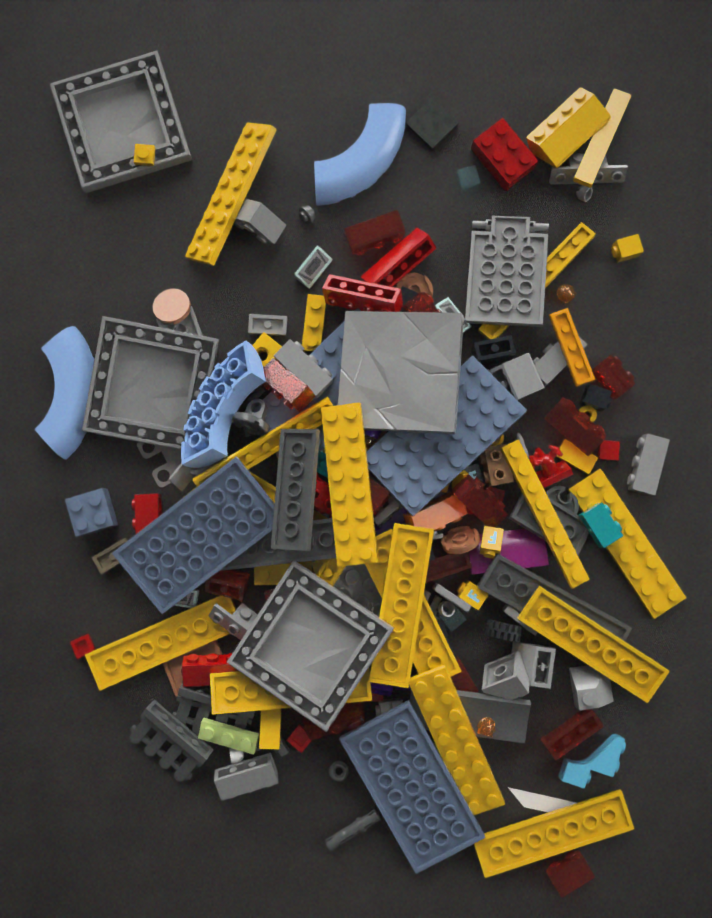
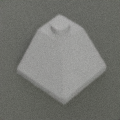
M519 651L484 665L482 691L484 693L509 700L529 694L530 680Z
M589 665L569 668L574 706L578 710L600 708L614 702L611 681L608 677Z

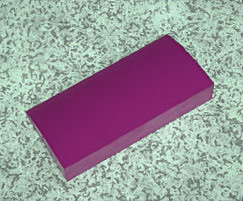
M527 529L503 531L500 555L524 568L549 565L545 540ZM479 534L480 542L476 548L468 552L470 574L485 573L493 558H487L480 554L483 534Z

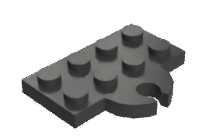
M555 486L547 490L546 494L577 555H579L589 532L577 515L579 509L578 500L572 492H569L567 494V502H563L560 499V493L565 491V487ZM522 493L509 519L546 541Z

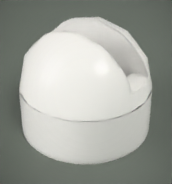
M229 748L232 764L238 763L244 758L243 751Z

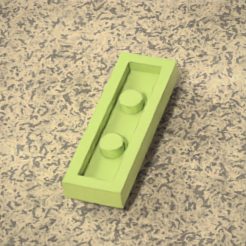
M203 718L198 739L254 755L260 734Z

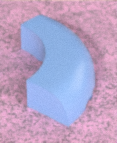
M394 103L369 104L368 119L357 141L349 149L336 157L314 161L316 206L334 204L346 198H352L357 193L372 186L387 171L400 148L406 124V109L404 106Z
M75 326L62 330L41 348L51 364L55 390L47 415L35 428V431L51 449L65 460L76 451L87 433L82 431L95 360L88 343Z
M244 341L227 353L228 357L221 364L217 363L212 375L206 377L199 388L201 392L190 405L188 411L190 417L183 429L186 433L185 440L181 443L182 465L190 468H201L212 465L228 456V434L235 412H237L240 405L253 390L266 382L261 358L249 342Z

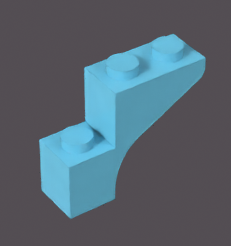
M612 734L587 758L582 760L564 758L558 777L563 782L584 789L591 780L590 770L614 777V773H617L619 770L620 754H623L626 747L625 739L618 734Z

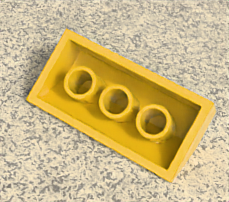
M580 87L526 137L530 151L533 155L557 169L611 119V115L593 93Z

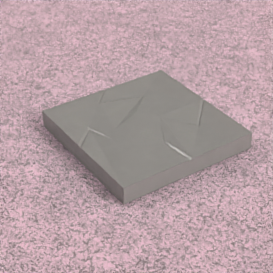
M158 51L50 83L78 178L85 193L192 160ZM135 144L155 146L154 166L134 164Z
M345 311L338 405L360 402L364 430L456 434L464 324L463 314Z
M102 316L82 431L181 450V443L184 442L186 433L183 430L184 425H186L190 414H188L190 405L201 392L199 388L206 377H210L214 371L220 339Z
M293 561L227 663L327 732L392 633L394 627L298 562Z

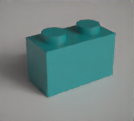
M597 503L578 515L598 548H605L623 537L621 525L613 520L610 508L603 503Z

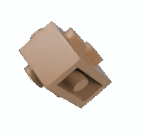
M507 444L488 447L478 456L480 464H483L484 472H482L487 487L514 482L513 474L500 448Z

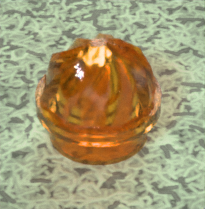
M569 284L560 285L556 293L558 300L563 301L565 304L572 301L576 296L575 288Z
M490 717L482 718L476 725L478 727V734L493 737V733H496L495 722Z

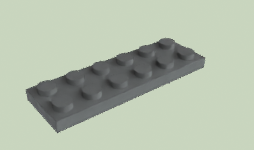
M281 429L271 549L311 551L320 430Z

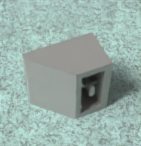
M526 353L489 370L517 400L545 388L530 353Z
M513 641L511 654L517 651L521 654L530 680L529 686L551 689L556 649L551 646Z

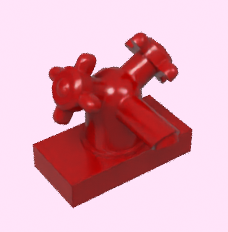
M553 445L548 447L551 449L548 454H545L541 448H536L534 455L529 456V461L534 469L535 466H541V470L536 472L543 488L573 475L571 467L564 460L555 464L554 458L557 455L562 457L563 453L559 447Z

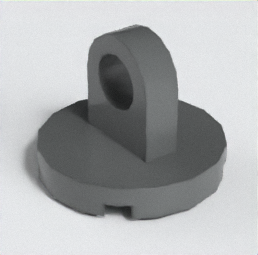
M261 399L252 400L248 404L245 413L235 412L231 420L237 428L241 429L244 427L247 433L262 437L271 429L264 421L268 407ZM261 406L259 412H253L255 407Z

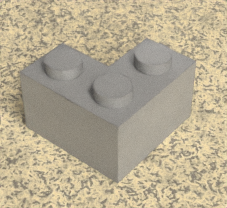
M249 199L244 200L234 222V225L242 230L245 228L252 233H256V238L265 244L267 242L275 244L286 227V224L265 205Z

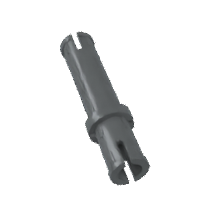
M373 809L365 816L357 817L356 821L325 839L328 849L330 851L334 850L357 834L366 832L367 828L381 821L378 811Z

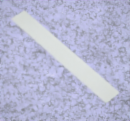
M508 787L521 805L526 808L551 812L576 804V802Z

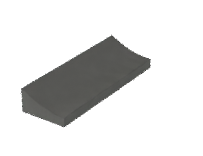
M411 690L410 702L425 729L429 730ZM456 690L476 737L525 743L531 700L520 698L509 700L490 694Z

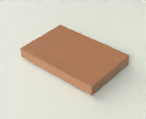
M217 640L163 663L175 697H178V691L183 682V657L190 654L208 655L215 653L222 655Z

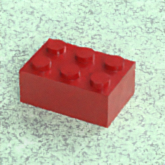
M503 117L474 139L471 146L474 154L505 191L533 171L538 163L537 158Z

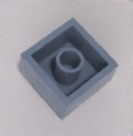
M100 488L65 499L75 537H82L118 526L108 489Z

